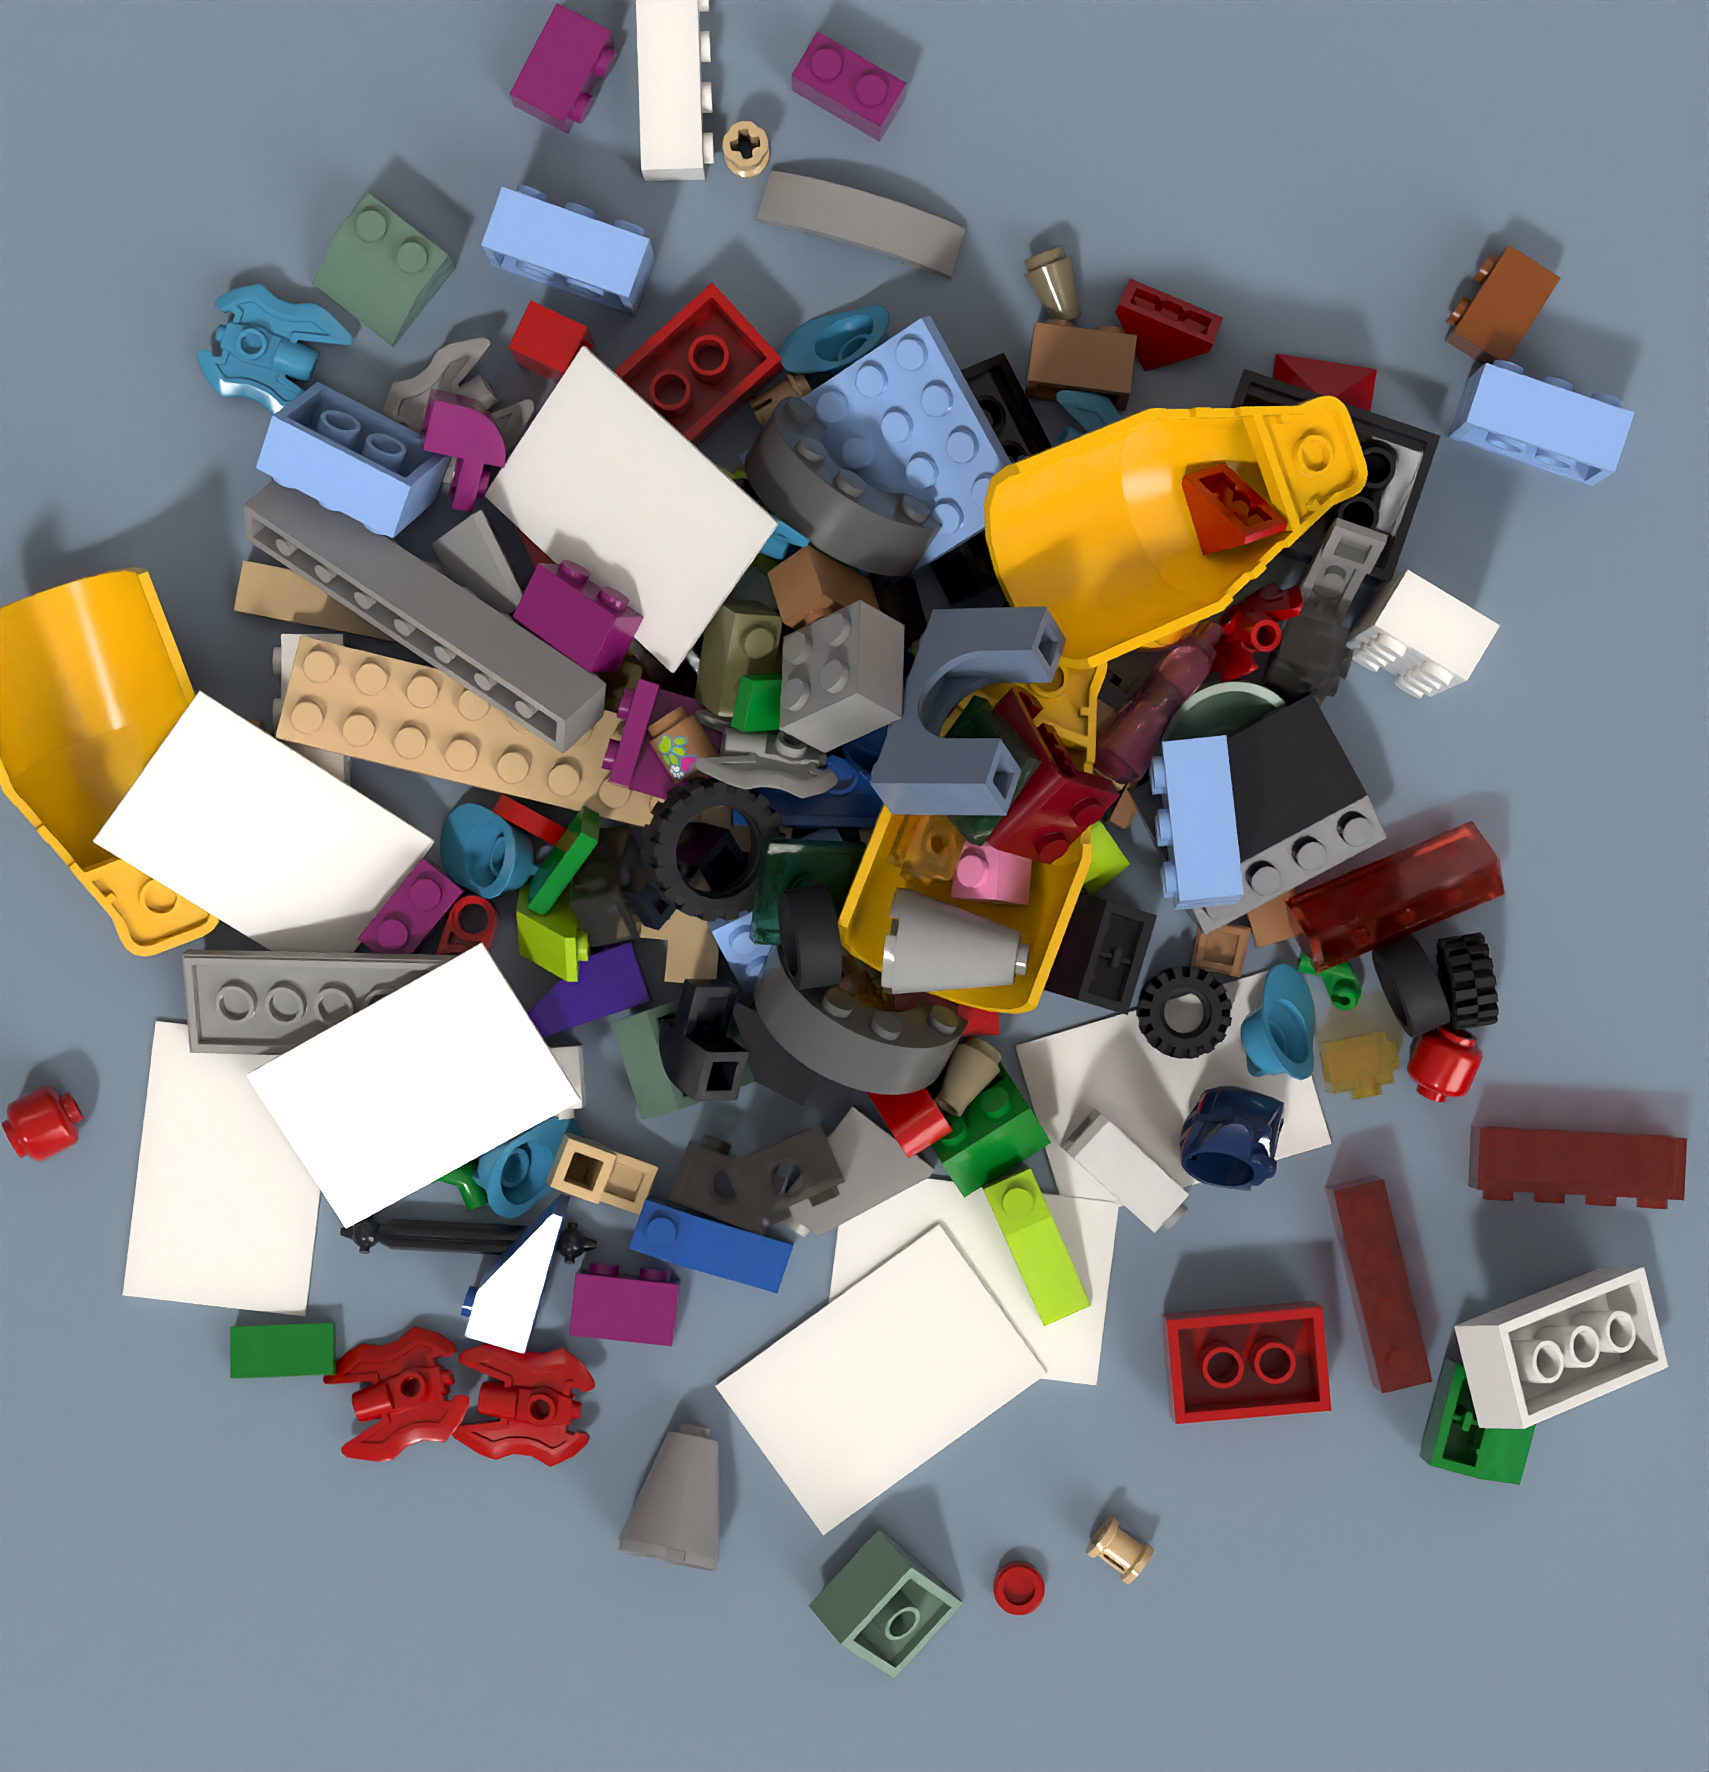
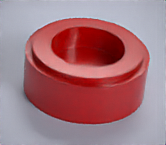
M1012 1561L1003 1565L997 1571L993 1580V1593L996 1602L1004 1611L1013 1615H1026L1033 1612L1041 1604L1045 1594L1043 1578L1036 1567L1025 1561Z

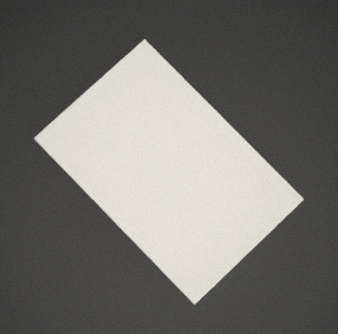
M582 346L506 461L505 467L500 470L485 494V497L556 564H561L562 560L572 561L587 569L591 574L589 580L599 587H609L624 594L630 600L628 606L644 617L634 638L672 673L677 670L779 524L774 517L586 346Z
M199 690L93 839V842L270 951L354 953L361 944V941L357 938L426 855L435 840Z
M483 942L246 1075L345 1228L356 1224L581 1101L577 1091Z
M1270 970L1223 984L1227 990L1225 993L1228 999L1231 1000L1232 1009H1230V1017H1232L1231 1026H1228L1225 1032L1227 1036L1214 1047L1213 1051L1200 1055L1198 1058H1174L1160 1053V1051L1153 1048L1147 1042L1144 1034H1141L1136 1010L1128 1012V1015L1120 1014L1015 1046L1035 1116L1051 1142L1045 1149L1059 1195L1119 1202V1207L1124 1206L1060 1147L1093 1109L1098 1110L1182 1188L1201 1183L1190 1176L1182 1167L1179 1152V1138L1182 1126L1196 1103L1200 1100L1201 1094L1205 1090L1218 1086H1237L1250 1089L1285 1103L1282 1116L1284 1123L1278 1139L1275 1160L1332 1144L1312 1076L1304 1080L1292 1078L1287 1073L1255 1077L1248 1072L1246 1052L1241 1039V1024L1249 1013L1262 1004L1266 975ZM1193 994L1168 1000L1164 1009L1167 1024L1173 1030L1180 1033H1187L1196 1029L1202 1022L1204 1015L1201 1001Z
M155 1022L123 1295L306 1316L321 1189L246 1076L249 1072L280 1055L190 1053L188 1024Z
M932 1178L921 1181L838 1226L829 1303L936 1225L940 1224L1047 1372L1041 1379L1097 1385L1119 1202L1042 1193L1091 1305L1047 1326H1044L982 1187L964 1198L954 1181Z
M938 1224L715 1385V1387L820 1532L825 1535L1038 1381L1047 1372L940 1224Z

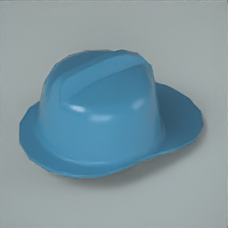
M870 305L854 311L810 320L796 328L784 340L779 349L782 365L787 371L796 374L825 371L831 377H834L889 340L886 331L890 324V314L883 306Z
M469 802L458 806L449 814L442 828L440 852L446 872L457 883L475 892L480 897L492 899L499 896L502 892L517 890L527 882L530 875H535L540 867L534 861L535 850L531 835L526 830L507 821L482 805Z
M1281 963L1270 969L1264 983L1262 1004L1249 1013L1241 1024V1039L1246 1052L1247 1069L1252 1076L1261 1077L1287 1073L1292 1078L1304 1080L1311 1076L1314 1069V1003L1310 989L1303 976L1293 966Z
M550 1117L480 1156L478 1167L473 1170L471 1175L475 1183L485 1189L488 1203L495 1214L507 1219L519 1217L555 1190L549 1187L545 1181L564 1133H572L584 1137L583 1131L576 1121L572 1119L558 1120L559 1117Z

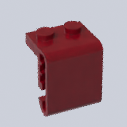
M1014 685L963 738H1001L1022 771L1006 816L972 815L983 838L993 848L1051 865L1056 859L1067 852L1069 846L1090 825L1102 818L1104 811L1120 795L1112 780L1076 769L1054 726L1042 723L1037 728L1034 724L1033 719L1044 709L1043 706L1029 691Z

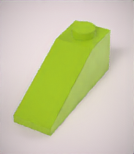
M1028 1164L982 1186L1043 1325L1047 1326L1091 1306Z

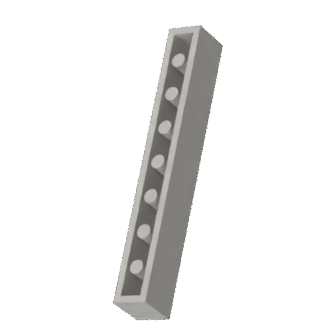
M274 480L244 503L245 539L564 754L603 717L606 683L595 672H589L550 644L540 640L519 626L510 615L498 612L480 600L471 589L459 586L441 574L433 564L426 560H420L399 546L394 538L373 533L362 522L342 512L326 509L319 504L317 499L296 488L284 487Z

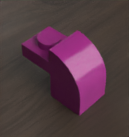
M431 388L419 436L420 442L425 451L457 457L448 492L449 501L452 509L472 513L475 499H484L488 487L490 469L483 468L484 464L505 467L506 453L504 442L493 416L479 402L463 395Z

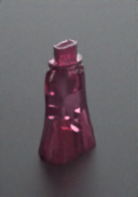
M1208 620L1202 622L1194 634L1184 633L1178 640L1180 647L1165 653L1140 687L1096 727L1095 763L1093 764L1095 769L1121 785L1129 783L1130 780L1138 781L1142 779L1151 762V757L1157 751L1172 718L1199 688L1212 668L1217 656L1214 647L1225 633V630L1219 624Z

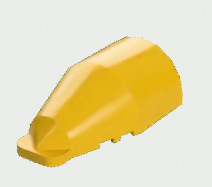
M1329 395L1308 399L1294 406L1196 407L1192 409L1150 408L1006 465L990 479L984 500L985 537L996 578L1009 606H1046L1066 638L1058 664L1079 670L1091 669L1223 611L1233 601L1232 597L1250 580L1259 577L1267 569L1265 565L1283 548L1290 547L1333 505L1354 497L1362 491L1367 481V465L1346 406L1338 398ZM1226 463L1288 523L1285 531L1241 546L1203 555L1182 489V478L1185 475Z
M140 567L109 570L75 579L0 607V786L7 798L22 812L35 827L39 835L68 865L72 873L111 916L124 947L134 955L146 957L205 936L213 931L219 923V919L93 842V839L196 696L147 569Z
M1105 662L1091 669L1083 670L1058 664L1052 682L998 683L980 688L963 698L946 718L940 732V737L963 738L1014 685H1017L1029 691L1044 708L1033 719L1036 727L1038 728L1042 723L1054 726L1076 769L1093 774L1096 753L1097 696L1104 681L1108 663ZM883 803L837 919L841 945L850 954L882 973L886 934L890 933L892 920L897 919L889 917L897 887L914 890L1021 932V943L1030 944L1026 976L1016 974L1014 985L929 991L927 993L955 1003L992 1012L1020 1014L1034 1010L1039 1003L1092 862L1093 844H1090L1091 825L1069 846L1067 852L1056 859L1051 865L1032 860L1029 905L981 904L951 898L955 843L965 815L891 814Z

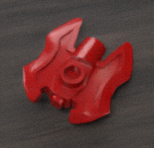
M1273 581L1256 590L1238 604L1229 607L1217 623L1219 635L1216 639L1211 637L1203 659L1202 676L1217 672L1220 674L1221 682H1229L1256 670L1259 666L1252 654L1256 652H1269L1279 645L1282 633L1277 622L1296 617L1300 614L1303 605L1301 589L1297 585L1285 590L1278 589L1276 581Z
M413 1326L396 1341L381 1346L362 1343L349 1350L336 1362V1375L324 1376L323 1382L328 1385L372 1382V1385L352 1393V1405L356 1417L361 1423L381 1419L341 1447V1452L344 1456L374 1462L389 1461L397 1457L407 1446L421 1441L445 1442L462 1423L470 1403V1397L467 1395H454L451 1401L448 1399V1394L451 1392L450 1386L455 1384V1378L451 1369H445L442 1364H439L438 1359L442 1356L449 1358L455 1354L456 1346L452 1341L438 1332Z
M485 1343L463 1350L459 1354L458 1361L462 1365L503 1382L483 1381L478 1397V1413L500 1419L460 1424L451 1434L454 1439L476 1453L494 1460L513 1454L532 1456L549 1467L574 1457L587 1445L590 1436L586 1431L579 1429L575 1433L569 1430V1425L573 1424L574 1419L581 1418L583 1407L582 1402L576 1401V1394L573 1393V1388L578 1387L580 1392L591 1391L595 1388V1381L585 1365L566 1349L559 1348L545 1353L525 1351L523 1354Z

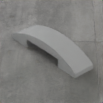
M772 170L756 218L758 222L802 235L809 232L903 260V265L950 279L966 228L941 217L885 197L820 179Z
M1336 518L1321 540L1299 586L1303 600L1302 610L1298 616L1285 620L1281 630V641L1277 647L1323 663L1325 662L1339 635L1343 618L1366 573L1370 574L1386 544L1388 535L1340 518Z

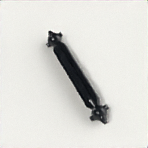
M374 1214L348 1228L342 1227L340 1235L353 1240L360 1247L359 1253L369 1254L370 1248L379 1242L392 1250L501 1255L529 1226L392 1219L379 1224L373 1219ZM570 1222L567 1229L560 1233L555 1253L559 1252L560 1255L565 1257V1264L572 1265L575 1264V1258L581 1256L584 1252L597 1249V1241L584 1236L578 1230V1224Z

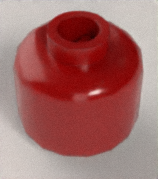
M1449 1023L1421 1034L1407 1064L1409 1076L1418 1083L1416 1091L1430 1100L1441 1103L1445 1102L1447 1096H1465L1483 1059L1482 1051L1475 1044L1477 1041L1476 1036L1465 1029L1453 1030Z
M44 1085L11 1102L7 1107L8 1119L1 1123L9 1142L20 1158L28 1155L31 1159L41 1162L69 1148L78 1141L79 1130L76 1123L83 1120L84 1116L70 1092L60 1096L56 1089L49 1085Z

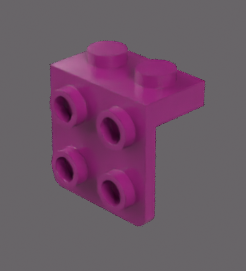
M639 679L635 690L625 687L616 718L626 720L620 741L612 738L609 739L601 769L611 771L607 783L664 800L669 797L667 792L673 787L688 785L686 780L681 781L677 785L675 784L649 743L653 738L648 732L647 727L680 706L684 708L688 716L695 714L697 710L707 708L696 701V699L660 689L659 684ZM700 724L720 755L723 732Z

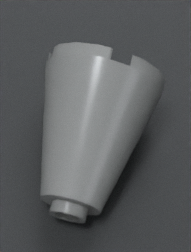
M897 887L889 916L897 919L892 920L890 933L886 934L881 986L884 987L882 992L903 994L1014 985L1016 974L1026 976L1030 944L1021 943L1020 931L914 890Z
M680 1424L679 1432L667 1433L619 1535L618 1551L649 1559L651 1557L666 1561V1563L716 1571L719 1561L718 1442L709 1439L711 1430L688 1424Z

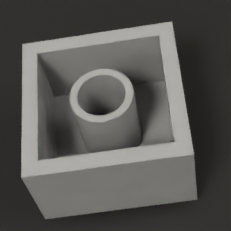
M858 600L811 623L809 626L802 627L784 636L779 729L826 753L892 723V721L901 719L905 625L864 601Z

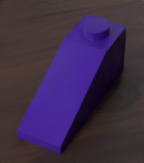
M619 936L590 945L593 955L589 956V961H580L578 982H567L561 978L528 1012L529 1017L542 1037L653 1000L634 942L622 945Z

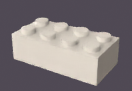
M1406 570L1374 593L1344 645L1354 650L1350 657L1358 664L1374 672H1377L1382 667L1397 677L1394 682L1397 687L1421 699L1423 694L1432 697L1467 681L1500 625L1410 570Z
M1644 1267L1598 1268L1454 1326L1479 1428L1525 1429L1668 1367Z

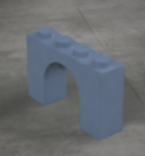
M1046 606L932 610L926 630L920 637L919 649L911 671L904 680L902 718L888 724L887 737L878 761L875 762L872 768L870 784L891 814L1007 815L1022 770L1001 738L940 737V732L950 711L963 698L980 688L998 683L1052 682L1066 638Z

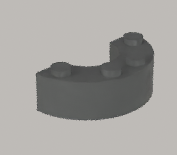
M790 396L781 400L745 458L744 467L748 481L759 499L777 518L807 536L811 540L809 543L824 553L848 565L871 573L885 576L910 575L942 525L929 515V508L918 498L906 495L905 493H889L867 485L856 473L841 468L831 458L826 447L822 444V437L828 428L815 417L814 409L799 398Z
M780 933L754 985V1001L758 1014L770 1034L787 1052L805 1066L830 1080L870 1093L887 1095L907 1094L922 1090L931 1085L941 1074L968 1024V1020L959 1017L951 1009L945 1006H936L923 999L919 1001L915 1008L903 1012L883 1011L865 1005L847 994L838 984L796 990L791 983L787 971Z

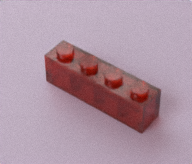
M1470 821L1316 887L1304 890L1284 901L1294 938L1317 974L1407 934H1412L1502 896L1505 892L1500 859L1474 822Z
M1471 1125L1468 1186L1477 1190H1483L1482 1199L1514 1201V1192L1534 1193V1202L1564 1204L1565 1194L1585 1195V1204L1616 1206L1617 1197L1636 1198V1207L1668 1209V1200H1684L1687 1138L1672 1135Z
M1372 1175L1326 1186L1325 1190L1372 1385L1383 1394L1433 1382L1384 1179Z

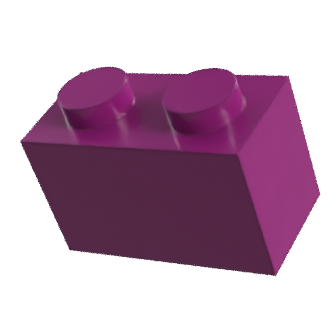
M556 3L509 93L514 107L569 134L575 122L582 124L586 119L594 101V96L590 95V92L598 76L605 79L615 63L618 52L613 49L615 43L612 32Z
M818 31L791 75L793 92L879 142L906 98V83Z
M562 560L561 564L538 563L512 619L587 671L616 672L644 617L628 606L630 600L624 594L609 587H599L590 581L589 577L591 574L584 567L568 560Z
M422 858L357 939L374 953L420 954L446 922L454 904L461 898L466 897L469 891L434 862Z
M590 1261L588 1269H579L576 1272L569 1328L570 1336L662 1346L673 1345L681 1280L671 1279V1270L640 1267L639 1275L619 1273V1264Z

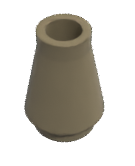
M1062 245L1024 260L1028 273L1023 275L1051 319L1068 321L1082 315L1078 305L1072 257H1066Z
M967 1036L963 1043L957 1044L953 1050L940 1091L934 1099L935 1103L947 1113L961 1116L965 1108L1000 1072L998 1064L1002 1059L1001 1054L987 1042L973 1036Z

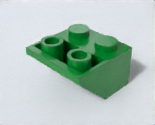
M1001 1062L998 1064L1000 1072L965 1108L961 1116L951 1115L937 1105L953 1131L931 1144L964 1198L1051 1143ZM947 1070L943 1071L931 1085L926 1087L933 1100L940 1091Z
M1446 1357L1419 1457L1433 1467L1477 1479L1520 1485L1536 1424L1525 1429L1479 1428L1464 1364L1462 1361Z

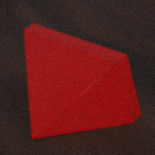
M1129 278L1115 311L1125 333L1137 335L1135 353L1145 372L1209 353L1223 320L1221 316Z
M1276 353L1272 378L1323 396L1329 395L1338 398L1341 402L1371 411L1377 369Z
M1226 463L1183 476L1182 489L1203 555L1241 546L1286 530L1288 522Z

